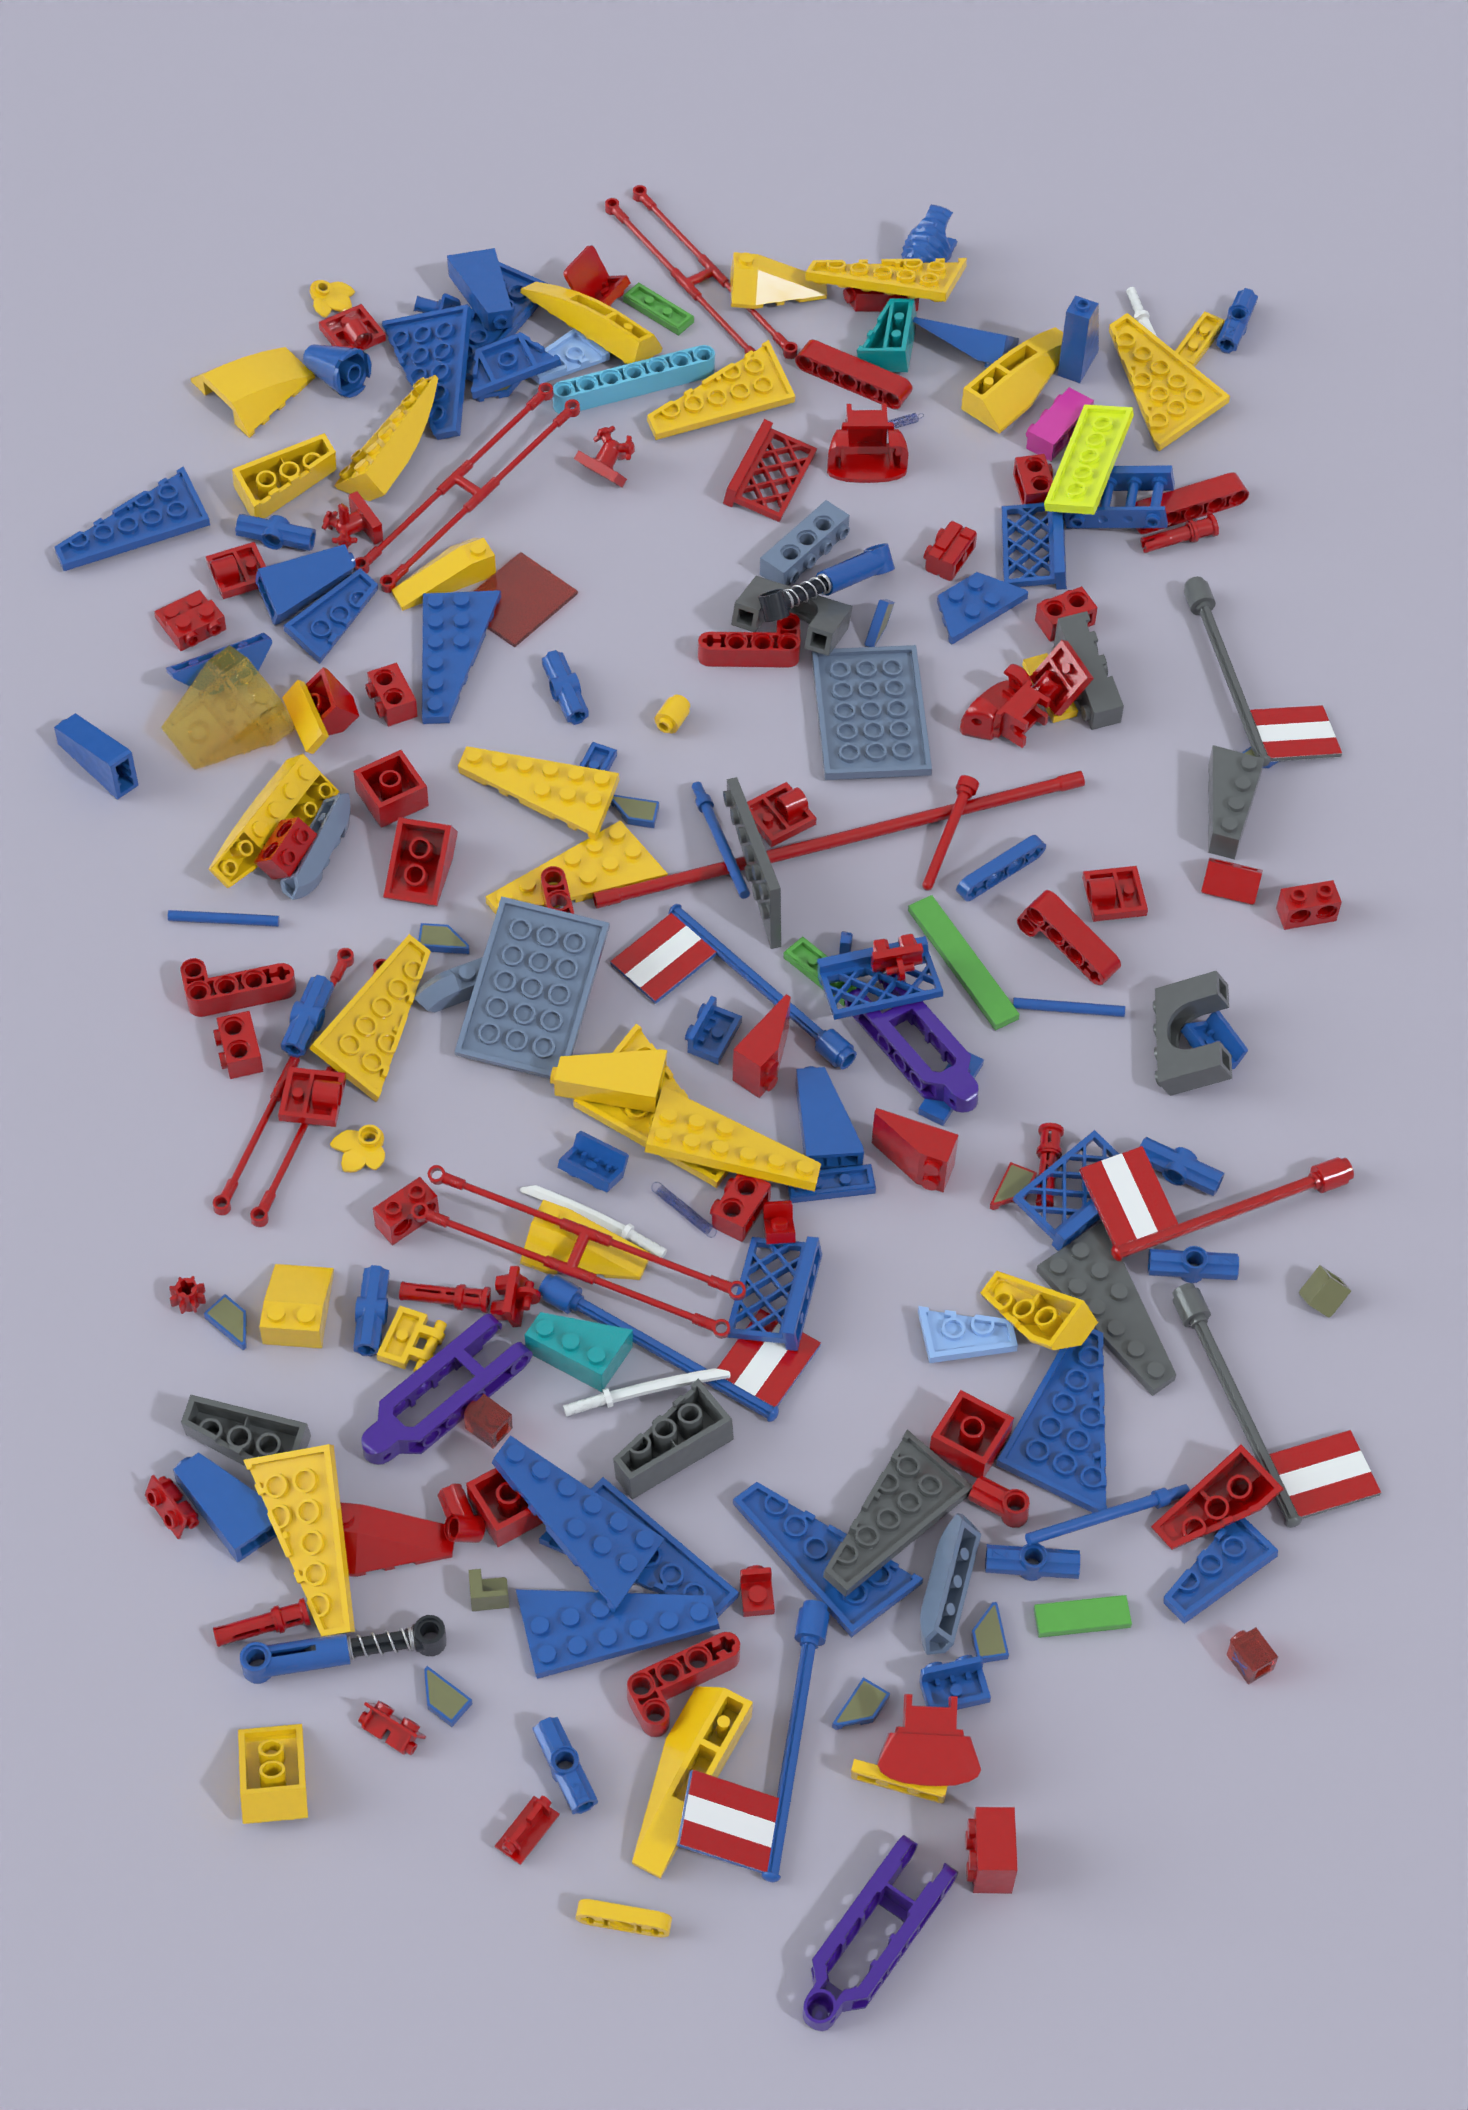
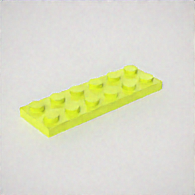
M1084 404L1044 502L1045 511L1095 515L1133 419V407Z

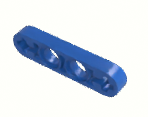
M1037 835L1026 838L964 877L957 885L956 892L965 901L975 899L1037 860L1044 853L1046 844Z

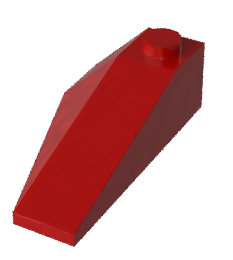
M1241 1444L1159 1518L1151 1528L1173 1550L1262 1510L1284 1489Z
M340 1502L349 1576L358 1577L366 1575V1572L379 1569L387 1571L395 1569V1566L409 1563L417 1565L453 1557L455 1542H450L446 1539L443 1523L363 1504Z

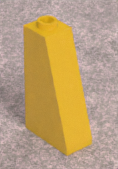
M657 1049L560 1056L558 1067L552 1068L550 1083L554 1084L555 1096L655 1113L667 1068V1050Z

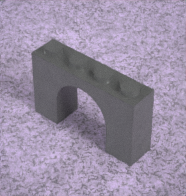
M755 576L734 604L731 625L756 632L765 621L758 596L771 590H785L792 587ZM817 595L816 599L809 598L807 603L800 602L799 606H793L789 612L797 615L799 619L809 624L804 648L829 656L849 628L853 606Z
M1217 971L1155 988V1000L1153 1001V1010L1156 1014V1023L1153 1025V1030L1157 1047L1154 1048V1055L1157 1060L1155 1080L1158 1086L1162 1087L1170 1096L1232 1079V1057L1220 1041L1192 1049H1179L1181 1030L1187 1023L1200 1016L1229 1008L1228 984Z

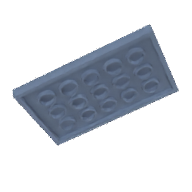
M916 645L835 648L829 656L812 651L825 780L931 776L932 764Z
M501 896L454 1051L455 1055L550 1079L552 1068L558 1067L560 1056L573 1055L610 928L609 922Z

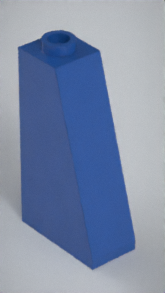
M495 248L447 255L450 279L486 328L492 331L513 327L512 307Z
M1075 295L1066 311L1057 376L1081 383L1099 351V303Z
M344 544L258 569L255 581L273 624H280L325 595L353 573L356 562L353 554L348 552Z
M76 713L62 720L54 727L58 745L117 800L139 786L133 755L127 747Z
M808 1066L796 1069L795 1085L803 1155L821 1163L820 1170L863 1165V1145L825 1067Z
M199 1452L192 1457L184 1458L173 1469L178 1486L237 1563L277 1537L267 1515L268 1510L262 1496Z

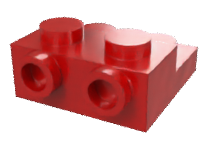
M200 590L154 611L156 620L180 651L193 647L226 630L224 615L212 599L208 601Z

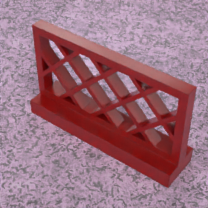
M764 419L727 487L723 504L732 507L734 503H737L780 522L810 466L817 448L772 429L773 422ZM773 439L778 440L785 447L774 449L771 442ZM800 450L809 455L808 457L797 459L794 452ZM788 453L792 461L782 463L778 455ZM773 457L776 464L765 466L762 459ZM795 467L798 474L788 476L785 469ZM779 470L783 478L772 480L769 472ZM763 474L766 482L756 484L753 476ZM786 484L789 492L779 494L776 486ZM770 487L773 495L763 497L760 489ZM754 491L757 499H747L743 497V494ZM777 501L780 507L779 512L768 508L766 503Z

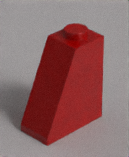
M847 287L843 290L845 301L851 304L855 312H882L890 298L912 299L904 295H887L884 292L862 291L852 287ZM919 298L914 299L915 308L918 311Z

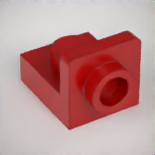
M792 1201L763 1203V1225L766 1244L796 1243Z
M753 1565L740 1570L743 1617L773 1615L775 1613L771 1567L764 1568L760 1565Z

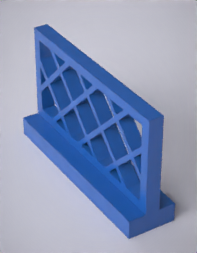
M1044 503L1002 506L1004 582L1017 587L1056 584V590L1067 589L1064 513L1048 511V514L1042 520H1039L1033 515L1037 512H1045ZM1011 514L1022 516L1015 523L1008 519V515ZM1028 520L1035 524L1029 531L1021 527ZM1040 529L1048 533L1042 539L1034 536ZM1015 531L1023 535L1016 542L1009 538ZM1028 539L1035 543L1030 550L1021 546ZM1041 548L1049 552L1042 559L1035 555ZM1016 550L1023 554L1017 561L1009 557ZM1028 559L1036 563L1030 570L1022 566ZM1043 567L1050 572V575L1038 576L1035 573ZM1016 569L1024 574L1020 578L1009 579V576Z
M926 936L915 938L917 944L922 943V964L926 963V967L922 972L916 969L905 972V974L917 978L912 985L899 981L897 975L894 978L884 974L886 970L873 973L871 967L873 947L817 959L818 979L820 985L823 986L834 1020L943 997V989L929 953ZM898 942L890 943L889 947L890 949L897 948L899 944ZM872 976L868 983L857 980L859 977ZM878 979L889 983L885 991L874 987ZM840 981L845 982L841 989L830 985ZM922 981L934 985V989L922 990L918 987ZM851 985L862 989L857 997L847 993ZM895 987L907 991L902 996L891 994ZM868 992L879 996V999L874 1002L864 1000ZM841 998L852 1002L850 1007L838 1009L836 1004Z
M1094 1130L1013 1197V1201L1053 1240L1052 1246L1059 1251L1101 1219L1090 1193L1087 1192V1187L1079 1172H1066V1163L1069 1160L1082 1161V1167H1085L1086 1162H1099L1119 1153ZM1094 1141L1102 1149V1156L1086 1155V1146ZM1048 1177L1062 1178V1189L1046 1188V1179ZM1066 1178L1081 1179L1082 1191L1066 1190ZM1028 1194H1040L1042 1197L1041 1206L1030 1205L1024 1197ZM1046 1194L1062 1196V1208L1046 1207ZM1066 1197L1082 1198V1207L1080 1209L1066 1208ZM1046 1213L1062 1215V1224L1054 1229L1046 1221Z
M807 1236L806 1242L796 1241V1243L766 1244L765 1238H751L740 1281L746 1288L744 1298L755 1293L760 1300L748 1308L744 1305L743 1299L739 1301L734 1300L729 1318L731 1330L727 1338L783 1343L786 1350L798 1351L822 1258L819 1237ZM757 1247L770 1248L773 1252L761 1260L756 1256ZM789 1251H800L799 1257L789 1263L783 1257ZM778 1258L784 1266L770 1273L766 1265ZM761 1269L766 1277L753 1284L749 1279L750 1275ZM790 1272L794 1277L793 1281L782 1287L776 1279ZM772 1282L778 1290L764 1297L759 1289ZM739 1286L736 1295L741 1294L743 1291ZM783 1296L787 1300V1304L775 1310L770 1303ZM765 1306L771 1314L757 1321L753 1313ZM746 1317L753 1323L747 1329H736V1324ZM775 1320L781 1325L779 1333L766 1332L763 1328Z

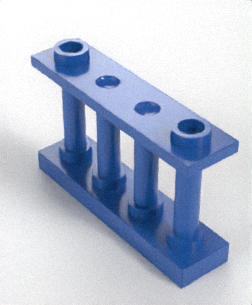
M1172 465L1114 466L1101 497L1100 507H1097L1095 515L1064 513L1066 528H1167L1165 506H1161L1163 491H1174L1175 480ZM1113 491H1128L1125 507H1110ZM1138 491H1153L1150 506L1135 507Z

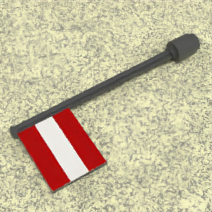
M1199 576L1187 580L1184 585V594L1190 610L1193 614L1200 615L1254 755L1265 759L1263 767L1275 761L1341 757V748L1323 705L1249 709L1211 612L1216 602L1209 584Z
M1186 1283L1177 1287L1172 1292L1174 1297L1172 1301L1183 1325L1195 1329L1257 1461L1284 1489L1275 1499L1285 1518V1526L1293 1528L1298 1526L1304 1518L1380 1496L1382 1492L1351 1430L1271 1454L1268 1453L1207 1325L1211 1312L1200 1289L1195 1288L1193 1283Z

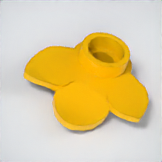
M316 280L310 286V294L314 300L313 307L322 317L326 318L331 313V310L343 312L352 308L349 297L353 296L355 291L348 284L339 281L329 283L324 280Z
M364 1125L359 1131L345 1130L338 1134L330 1143L332 1148L344 1153L341 1162L344 1172H357L365 1165L372 1170H377L385 1160V1151L382 1148L384 1134L375 1125ZM370 1138L374 1139L373 1141H370V1142H367V1141H366L367 1139H370Z

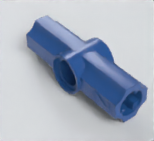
M1244 288V290L1238 291L1232 306L1228 309L1227 318L1216 342V345L1222 352L1230 353L1236 351L1242 336L1246 333L1248 322L1258 300V296L1251 289Z
M239 514L235 528L236 536L260 540L270 549L277 550L284 545L310 551L315 544L316 529L290 524L286 518L280 515H273L269 519Z
M557 650L550 651L542 658V665L549 679L551 695L555 702H559L566 721L573 723V725L580 724L585 718L589 717V711L581 695L579 679L575 672H571L563 652H558Z
M316 975L311 977L301 1000L296 1001L292 1007L290 1025L281 1043V1049L288 1053L289 1056L296 1058L304 1056L315 1031L319 1032L325 1019V1008L334 990L333 982L324 976Z
M1148 1137L1143 1139L1140 1146H1143L1152 1168L1162 1172L1163 1177L1168 1182L1177 1186L1188 1184L1211 1196L1217 1193L1224 1178V1172L1198 1161L1196 1155L1186 1148L1177 1147L1172 1149Z
M1190 1246L1184 1251L1149 1249L1148 1273L1149 1276L1181 1277L1182 1280L1188 1283H1197L1202 1278L1237 1280L1239 1256L1235 1253L1206 1252L1198 1246ZM1189 1263H1195L1198 1266H1192Z
M378 1265L364 1268L361 1295L356 1300V1330L353 1349L354 1352L362 1356H373L378 1353L382 1340L383 1325L387 1323V1293L390 1272Z
M1039 1543L1033 1545L1026 1544L1023 1547L987 1544L985 1573L1020 1575L1029 1581H1036L1041 1577L1079 1579L1080 1550L1045 1548ZM1035 1559L1039 1562V1564L1032 1565L1029 1564L1026 1560Z
M548 1717L541 1720L533 1727V1733L551 1768L552 1778L558 1783L572 1814H582L591 1810L598 1803V1799L579 1762L577 1751L572 1747L558 1717ZM563 1761L573 1764L571 1768L565 1770L560 1769L557 1765Z

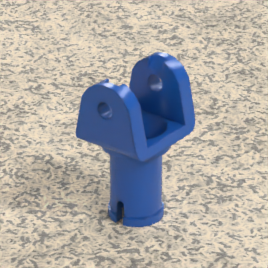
M446 293L442 295V299H439V301L417 295L414 311L425 313L461 306V302L458 298Z

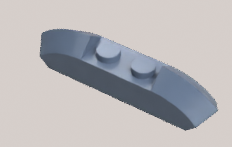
M349 793L339 794L323 801L310 825V828L317 833V836L292 875L281 879L282 892L292 900L305 897L319 885L323 878V870L330 862L329 857L332 851L340 844V837H345L351 813Z
M483 957L432 977L417 989L414 999L427 1011L434 1013L470 1000Z
M960 1513L954 1516L940 1538L921 1608V1641L927 1655L946 1653L954 1645L981 1538L978 1528Z

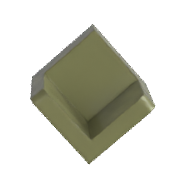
M1321 1265L1318 1266L1299 1291V1294L1309 1306L1328 1318L1335 1313L1351 1293L1349 1287L1340 1277Z
M481 1569L468 1570L472 1611L509 1608L506 1577L482 1579Z

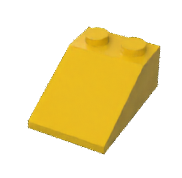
M275 1264L264 1298L259 1326L263 1344L322 1349L334 1268Z
M302 1724L239 1729V1775L243 1824L308 1818Z

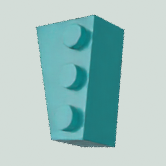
M889 299L878 316L874 329L869 330L865 343L863 346L860 345L858 347L857 358L890 372L909 371L916 323L913 322V319L917 317L914 299Z
M543 1312L538 1314L524 1334L525 1346L532 1351V1356L600 1392H603L602 1389H605L633 1348L632 1329Z

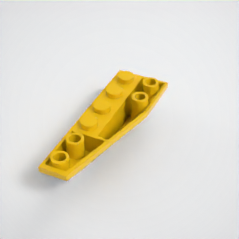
M534 282L521 288L520 293L529 298L531 302L540 305L549 314L558 317L569 327L585 335L587 339L594 341L606 351L620 358L625 364L649 359L662 352L663 347L654 334L597 299L571 289L541 282Z
M1056 327L1041 332L996 360L963 388L961 409L1000 434L1033 405L1058 367L1063 332Z
M436 375L426 379L422 377L413 385L414 389L402 400L400 405L367 443L351 456V463L340 471V478L334 485L337 489L349 494L358 491L362 498L367 501L377 499L387 493L409 462L423 434L435 397L438 383Z
M304 754L288 758L240 818L208 870L226 888H230L258 867L254 861L281 820L299 817L310 827L323 801L336 796L340 791Z
M695 1687L666 1737L632 1859L633 1865L661 1879L678 1849L677 1840L690 1771L696 1770L718 1778L752 1718V1701L726 1688Z

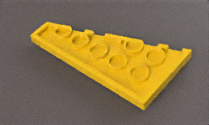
M936 258L935 261L930 263H923L921 259H881L880 264H868V259H859V262L853 264H846L843 260H813L805 272L806 281H812L816 284H832L840 288L852 287L862 291L884 292L887 295H904L912 299L924 298L930 299L933 302H946L967 267V258H958V262L945 263V258Z
M767 340L762 343L761 348L754 352L751 350L740 361L730 363L704 379L701 385L695 389L690 388L685 391L684 395L679 399L669 401L648 414L647 422L655 440L794 403L796 396L770 341Z
M466 746L458 764L460 774L484 786L491 785L499 789V793L507 797L511 795L519 799V803L551 819H559L567 823L569 828L575 831L579 829L587 833L588 837L595 841L620 781L619 773L469 746Z
M620 820L600 831L596 841L591 838L584 840L485 897L486 904L495 914L501 896L545 907L541 893V873L550 866L559 867L564 871L571 901L575 900V903L593 899L594 892L667 876L668 873ZM551 882V883H549V884H550V885H557L558 883H556V882Z
M410 934L309 1048L337 1072L345 1073L347 1080L375 1102L380 1097L382 1086L389 1072L390 1064L401 1038L410 1007L414 1001L418 984L431 953L428 948Z
M662 1086L645 1146L646 1153L815 1191L821 1163Z
M327 1444L243 1460L247 1470H250L256 1483L254 1486L258 1495L262 1496L266 1505L267 1515L285 1556L289 1558L295 1571L293 1574L296 1581L301 1584L305 1593L306 1603L321 1637L355 1632L334 1445Z

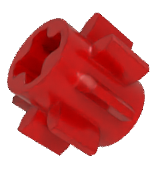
M194 1276L183 1279L179 1277L176 1285L169 1287L170 1294L172 1295L169 1298L171 1306L179 1305L181 1314L192 1311L196 1313L200 1304H206L204 1283L196 1284Z

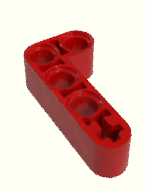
M790 613L786 618L777 620L776 632H705L698 639V660L702 665L708 667L789 668L797 665L800 659V619L793 613Z
M1045 890L1017 918V925L1023 933L1034 937L1041 931L1096 985H1103L1121 967V961L1118 956L1050 890Z
M190 958L184 961L180 967L189 1011L197 1017H205L291 998L296 992L294 970L292 966L286 963H277L208 978L206 966L200 959Z
M731 1632L719 1633L632 1674L627 1681V1700L642 1730L651 1737L664 1735L668 1731L670 1724V1709L666 1700L735 1668L740 1660L739 1638ZM702 1661L705 1663V1666L695 1668L691 1666V1663ZM667 1674H673L677 1679L666 1681L662 1677ZM639 1687H644L648 1689L649 1692L643 1695L636 1694L634 1690ZM652 1714H659L663 1719L655 1722L649 1720L648 1717Z

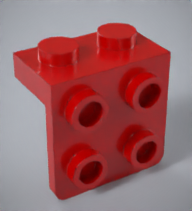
M593 245L586 246L563 272L571 290L597 299L610 307L617 298L624 294V290L631 284L627 275L609 276Z

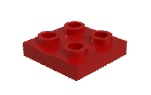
M362 304L319 321L320 331L332 346L366 350L386 341L385 332Z
M255 542L206 556L207 565L223 599L258 589L255 581L257 571L260 568L266 567Z
M1064 640L1058 643L1030 676L1034 684L1032 688L1051 699L1049 707L1054 715L1059 716L1069 708L1094 679L1070 643Z
M787 782L747 802L758 832L771 848L816 825L817 818L808 808V801L803 791L798 787L792 789Z
M1137 866L1083 871L1082 879L1093 922L1147 916L1148 907Z
M289 1067L278 1113L279 1121L336 1127L346 1074Z

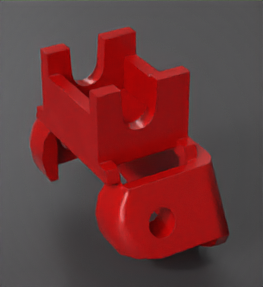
M882 403L881 410H852V404H846L847 419L842 423L841 429L835 431L829 447L828 475L836 480L854 483L889 482L904 477L908 467V447L902 432L899 429H894L893 422H888L887 403ZM887 430H888V440H889V443H886V442H887Z
M1011 664L1003 673L1008 676L1009 680L999 682L987 689L967 709L960 724L962 735L985 740H992L995 737L999 738L1002 735L1023 748L1026 745L1027 738L1024 734L1036 722L1044 726L1048 723L1049 714L1041 710L1037 704L1048 708L1051 699L1032 688V679L1023 667Z
M904 1694L903 1727L896 1726L895 1733H888L876 1764L880 1772L888 1778L902 1783L924 1786H954L977 1778L981 1772V1767L970 1736H964L963 1730L956 1729L958 1696L948 1697V1707L912 1706L913 1694Z

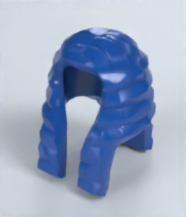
M931 204L925 218L911 230L908 238L905 240V245L902 247L903 252L901 253L902 259H921L923 263H930L935 261L936 258H945L946 263L952 257V252L958 242L956 239L946 237L947 224L953 212L947 208Z

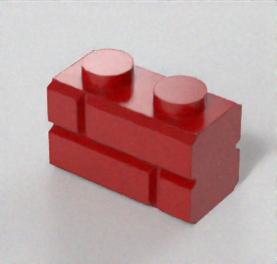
M954 521L949 522L945 529L940 528L936 535L935 544L933 546L928 545L923 556L926 559V571L936 576L939 575L948 581L953 580L976 547V531L968 527L963 528L961 524Z

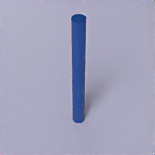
M168 910V921L279 927L280 917L277 915Z
M1013 997V1005L1016 1009L1125 1017V1006Z

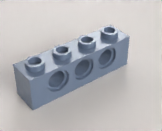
M825 500L760 557V575L765 579L787 586L795 583L805 570L811 569L823 554H828L839 540L846 538L850 531V515Z

